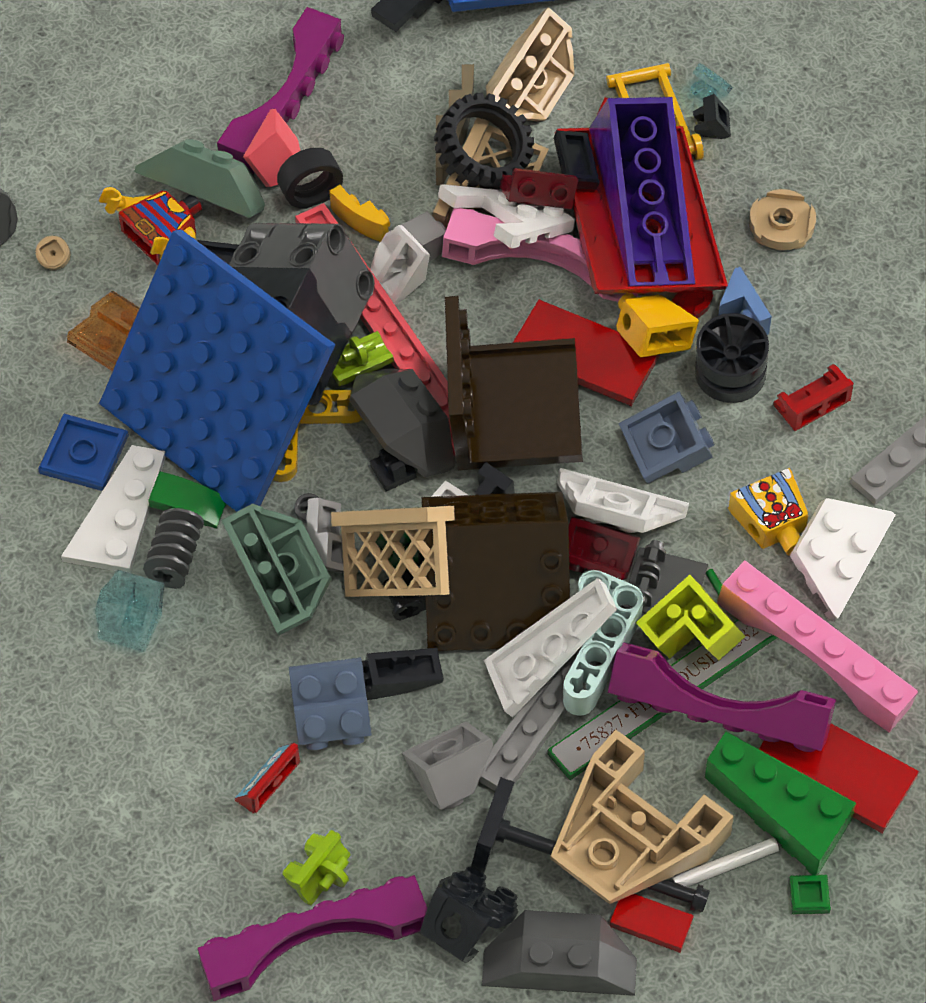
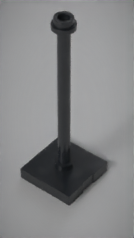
M500 777L471 863V867L485 873L496 841L503 843L504 840H508L548 855L552 854L557 842L510 825L511 821L504 819L515 782ZM667 879L646 888L691 904L689 911L692 912L696 910L703 912L710 890L704 889V885L698 884L695 890Z

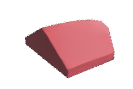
M270 109L243 156L265 187L278 185L277 174L281 165L290 156L301 151L298 138L276 109Z

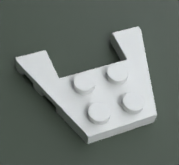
M442 184L438 192V198L453 208L482 207L504 223L496 224L494 237L509 248L519 247L521 240L526 239L525 242L528 244L537 241V237L545 234L544 237L552 238L573 231L575 219L565 213L564 208L509 202L502 190Z

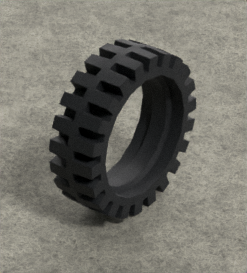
M483 92L475 93L473 97L471 94H468L462 99L459 98L455 101L438 123L437 132L434 135V141L437 142L435 151L436 153H442L438 159L441 165L449 164L445 171L450 176L455 172L458 174L455 180L458 183L462 184L467 180V187L476 188L479 185V188L500 190L503 174L512 175L515 168L526 169L534 153V149H532L534 137H529L532 129L530 125L523 126L527 120L523 114L518 117L515 115L518 110L516 106L506 107L508 100L501 97L498 102H495V95L490 93L485 98ZM476 117L487 120L497 126L509 141L512 150L510 162L504 167L493 168L482 165L469 157L458 140L456 133L458 123L464 118Z

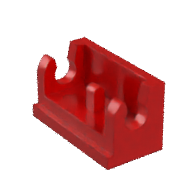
M835 364L827 367L829 371L824 373L823 377L794 393L787 395L785 392H781L777 395L779 399L775 400L773 405L794 431L851 401L854 383Z

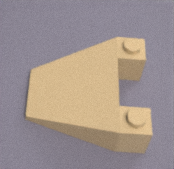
M617 730L592 755L550 856L552 861L609 904L709 861L730 837L734 818L728 811L706 795H703L683 819L676 824L628 789L629 785L643 771L645 750Z

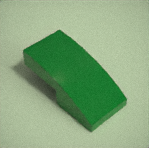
M159 471L149 497V506L151 508L164 511L171 508L187 509L200 515L205 526L218 528L226 506L218 492L191 480Z

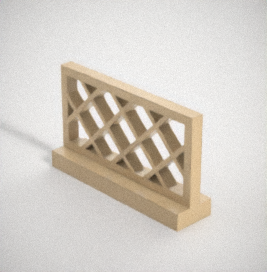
M476 118L463 146L464 151L469 157L482 165L491 162L493 168L501 167L498 160L512 157V150L508 139L500 129L489 125V121ZM494 138L504 142L507 149L493 153L489 145L490 139ZM534 143L532 147L534 149L533 154L539 156L537 161L528 164L526 169L540 171L549 149ZM455 172L449 176L446 185L467 187L468 181L465 180L462 184L455 181L458 177V174ZM439 198L433 211L432 217L436 221H440L445 229H447L453 207ZM463 208V209H473V210H475V209H478V208Z
M454 506L331 512L332 527L341 526L345 597L449 594L445 521L455 520ZM433 529L434 545L430 550L424 539L429 530ZM354 532L364 542L359 552L355 548ZM404 532L411 539L407 550L399 542ZM380 533L387 540L383 550L376 544ZM417 550L425 558L420 568L413 560ZM393 551L401 559L396 568L388 560ZM369 552L376 559L372 569L365 562ZM431 567L435 571L436 587H433L426 578ZM406 568L414 577L409 586L401 578ZM382 569L389 577L385 586L378 579ZM360 570L366 579L360 589H357V572Z

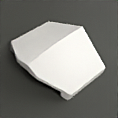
M398 225L386 233L377 246L370 270L396 305L426 280L430 254L402 225Z

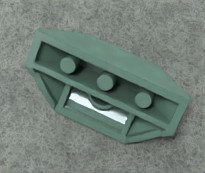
M186 139L135 166V173L248 218L260 213L265 207L254 174L243 162L233 159V156L228 152L207 149L202 142Z
M251 504L222 519L221 521L277 634L281 635L310 620L332 579L303 522L275 511L263 509V507Z

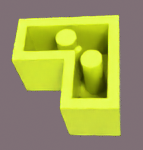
M688 575L636 622L655 646L669 659L695 636L718 660L746 637L691 575Z

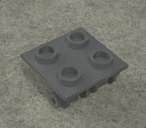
M652 540L645 548L640 547L629 583L638 587L643 594L642 613L646 614L688 575H691L702 586L708 564L666 554L664 544L658 540ZM622 605V606H621V608H624V609H631V608H633V607L630 606V605Z

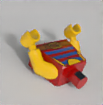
M106 187L99 198L100 203H107L105 206L107 213L113 214L116 210L119 212L121 231L157 265L173 231L182 229L192 238L196 239L193 216L202 210V205L193 195H188L178 202L167 191H160L154 195L128 197L122 196L115 188Z

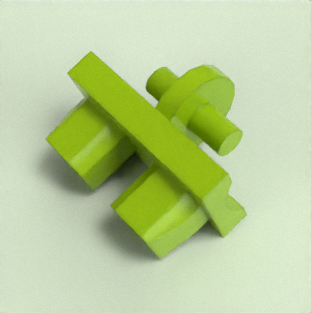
M378 331L360 339L354 336L349 338V344L345 346L332 375L338 386H343L352 382L359 374L379 370L383 366L392 363L394 357L385 346Z
M330 830L326 836L313 833L305 843L304 850L309 857L304 864L297 861L290 862L283 870V876L287 883L297 891L301 900L312 906L323 891L327 892L332 884L344 887L349 881L347 874L343 870L349 864L347 859L351 854L341 843L340 834L333 830Z

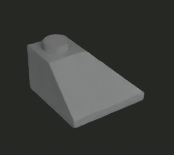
M465 721L402 752V755L430 802L439 809H451L463 803L465 797L474 793L493 743L490 737Z

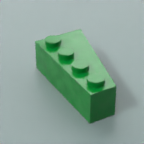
M726 731L707 759L705 778L735 806L748 814L758 827L774 837L791 857L794 856L806 867V870L811 875H818L851 823L856 803Z

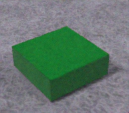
M796 875L789 877L792 914H830L831 907L827 875Z

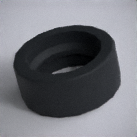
M308 148L290 156L281 165L277 174V183L291 206L306 209L330 200L329 190L342 185L343 173L329 150L324 148ZM319 171H323L313 181L306 184L297 185L303 178L307 177L308 175Z

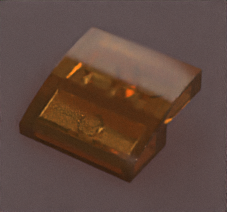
M111 291L91 306L90 316L68 332L67 342L113 371L140 308L116 292Z

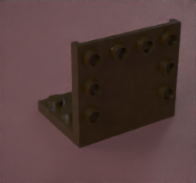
M459 296L445 297L448 405L457 470L481 469L486 462L494 468L583 462L575 338L471 346L467 309L460 310Z
M562 492L421 497L422 507L454 506L455 520L445 521L449 594L425 595L427 649L437 648L438 651L500 649L570 598L569 528ZM433 529L429 530L424 539L430 550L434 545ZM431 567L426 578L433 587H436L435 571Z

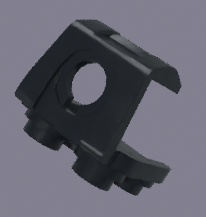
M466 867L465 871H460V873L453 872L451 876L440 880L420 929L421 935L432 942H436L437 945L464 963H468L479 952L473 947L487 927L501 928L512 923L518 914L517 895L501 886L497 887L496 891L486 888V875L473 867ZM455 913H458L462 916L459 921L462 930L457 938H451L445 934L446 929L442 926L443 921L446 917H452Z

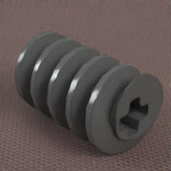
M171 508L160 514L159 524L156 526L155 536L152 538L151 548L148 551L147 560L143 567L145 575L151 581L174 589L185 585L184 577L188 575V565L193 560L191 553L196 551V541L199 540L201 534L199 530L204 525L200 515L182 508Z

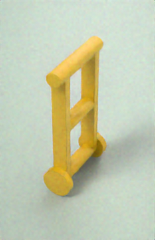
M669 63L606 76L608 88L615 87L619 98H629L625 85L658 78L664 96L673 98L676 126H683L691 155L694 154L696 160L703 159L704 151L701 138L698 133L690 135L667 77L671 76Z

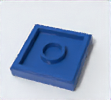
M63 414L38 468L39 474L103 491L127 441L128 431Z

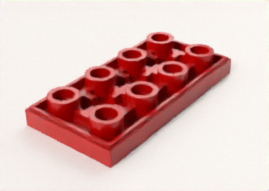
M538 299L513 343L575 338L578 384L632 406L660 354L640 357L618 331Z
M832 723L827 741L821 751L816 749L814 752L802 751L795 748L794 743L779 740V742L764 740L759 747V750L854 801L856 806L853 818L882 834L919 774L918 770Z

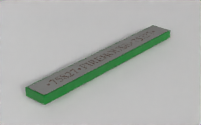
M736 620L734 624L746 637L720 660L715 658L701 644L670 666L687 681L700 689H704L778 637ZM619 700L548 749V756L566 777L572 780L587 769L592 755L615 730L631 739L668 713L656 711L652 708L651 704L644 702L626 703Z

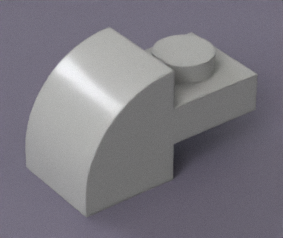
M322 498L308 499L306 530L326 569L344 573L340 526L332 527L331 512H341V504Z

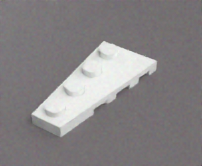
M131 445L61 556L62 562L131 574L151 508L149 506V497L159 471L162 472L166 459L165 451Z
M599 578L484 660L503 709L512 718L617 610L606 584Z

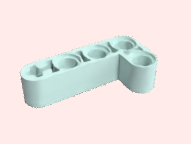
M590 570L581 575L578 581V592L599 578L606 584L617 610L583 644L563 683V704L568 712L577 716L586 715L594 709L611 678L616 651L624 642H630L638 627L636 622L642 617L643 594L640 589L598 570ZM621 605H630V606H632L633 608H631V609H624V608H621L620 606H621ZM606 633H615V634H617L618 636H616V637H607V636H605L604 634H606ZM597 661L602 663V665L592 666L588 663ZM583 682L586 684V690L582 689Z

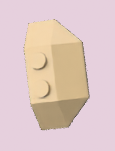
M547 7L514 42L486 85V94H494L495 102H498L501 97L508 100L507 108H510L512 105L518 108L515 113L517 117L523 114L527 119L526 121H545L574 76L573 49L570 40L572 38V28Z

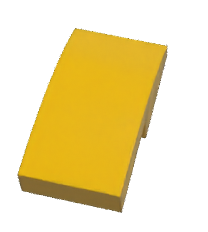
M341 185L329 190L331 209L340 219L359 233L373 240L382 241L385 234L389 232L388 227H390L389 218L382 209L378 210L370 200L360 205L355 195L352 193L348 194Z

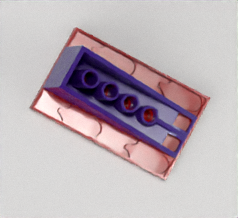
M672 97L608 98L589 128L557 129L560 131L588 133L600 181L596 190L576 189L572 206L574 208L582 251L587 262L591 286L595 294L709 292L725 290L728 287L683 126H676Z

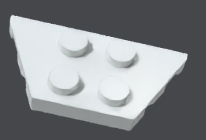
M563 468L559 470L557 484L574 514L583 516L588 522H605L616 525L624 532L635 533L638 531L644 533L686 518L689 507L687 502Z
M829 498L819 503L790 557L797 569L804 574L806 584L812 594L817 592L828 610L824 613L828 619L835 621L839 618L896 515L893 512Z

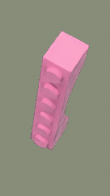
M453 208L443 238L442 257L471 265L507 257L542 260L565 268L591 286L587 262L582 251L580 239L574 238L569 234L546 238L544 237L545 234L537 237V241L528 244L525 242L526 239L521 240L519 247L509 248L494 237L496 224L504 223L497 217L478 213L473 209ZM625 293L599 295L603 299L618 302Z
M744 560L723 583L717 601L718 605L743 624L768 632L789 643L809 657L842 688L860 713L890 733L911 708L918 693L914 687Z

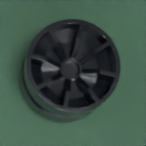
M737 313L716 316L701 328L696 342L695 378L705 394L721 402L738 403L751 399L759 393L766 380L769 340L764 328L754 319Z

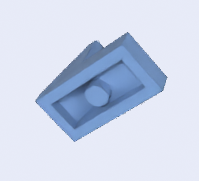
M737 267L732 273L728 287L720 302L718 316L728 313L746 315L757 321L768 335L772 316L742 268Z

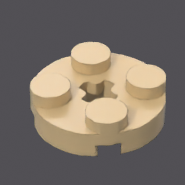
M786 189L772 190L767 192L766 197L761 198L759 201L757 199L752 204L749 227L755 241L761 245L776 250L799 249L806 244L814 233L816 223L815 209L812 204L810 208L804 202V196L795 191ZM779 216H786V221L789 223L781 224L775 220H778Z

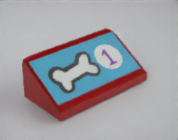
M293 742L279 747L235 797V801L253 814L257 813L299 765L298 745Z

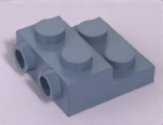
M680 391L618 423L647 484L677 468L684 473L713 458L709 449L715 445L706 427L700 429L696 422L702 416L694 401L690 400L687 402Z
M361 657L288 667L299 745L306 744V748L309 750H320L328 746V741L342 740L345 745H356L364 742V736H371Z

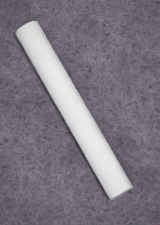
M773 837L671 877V881L689 887L779 851V846Z

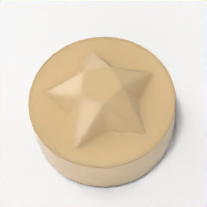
M47 236L36 247V258L46 269H61L70 260V248L58 236Z

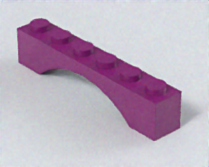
M306 7L292 28L296 55L293 68L286 82L265 104L248 114L232 119L217 142L218 151L230 153L233 159L243 162L253 174L255 173L243 158L245 152L270 109H276L286 124L289 119L294 120L297 117L301 100L304 96L309 97L311 95L316 77L319 73L324 74L326 72L333 51L338 52L343 45L344 34H342L341 19Z
M625 642L616 651L607 692L617 695V699L626 703H638L640 701L651 704L652 708L659 712L672 713L677 711L687 714V718L695 722L706 723L710 720L723 724L722 727L732 732H743L746 730L757 733L758 737L765 741L779 742V740L794 743L795 748L806 752H814L815 749L821 751L824 747L837 700L803 690L767 701H739L722 698L706 692L687 681L669 665L659 651Z
M415 875L407 878L398 876L388 880L383 886L371 890L368 888L358 889L347 898L335 902L326 900L316 904L313 909L299 914L295 912L284 914L275 922L264 926L259 924L251 925L244 928L240 934L228 938H212L204 946L197 949L213 1001H217L250 990L260 974L276 958L305 941L332 933L345 932L375 934L397 940L420 932L428 908Z

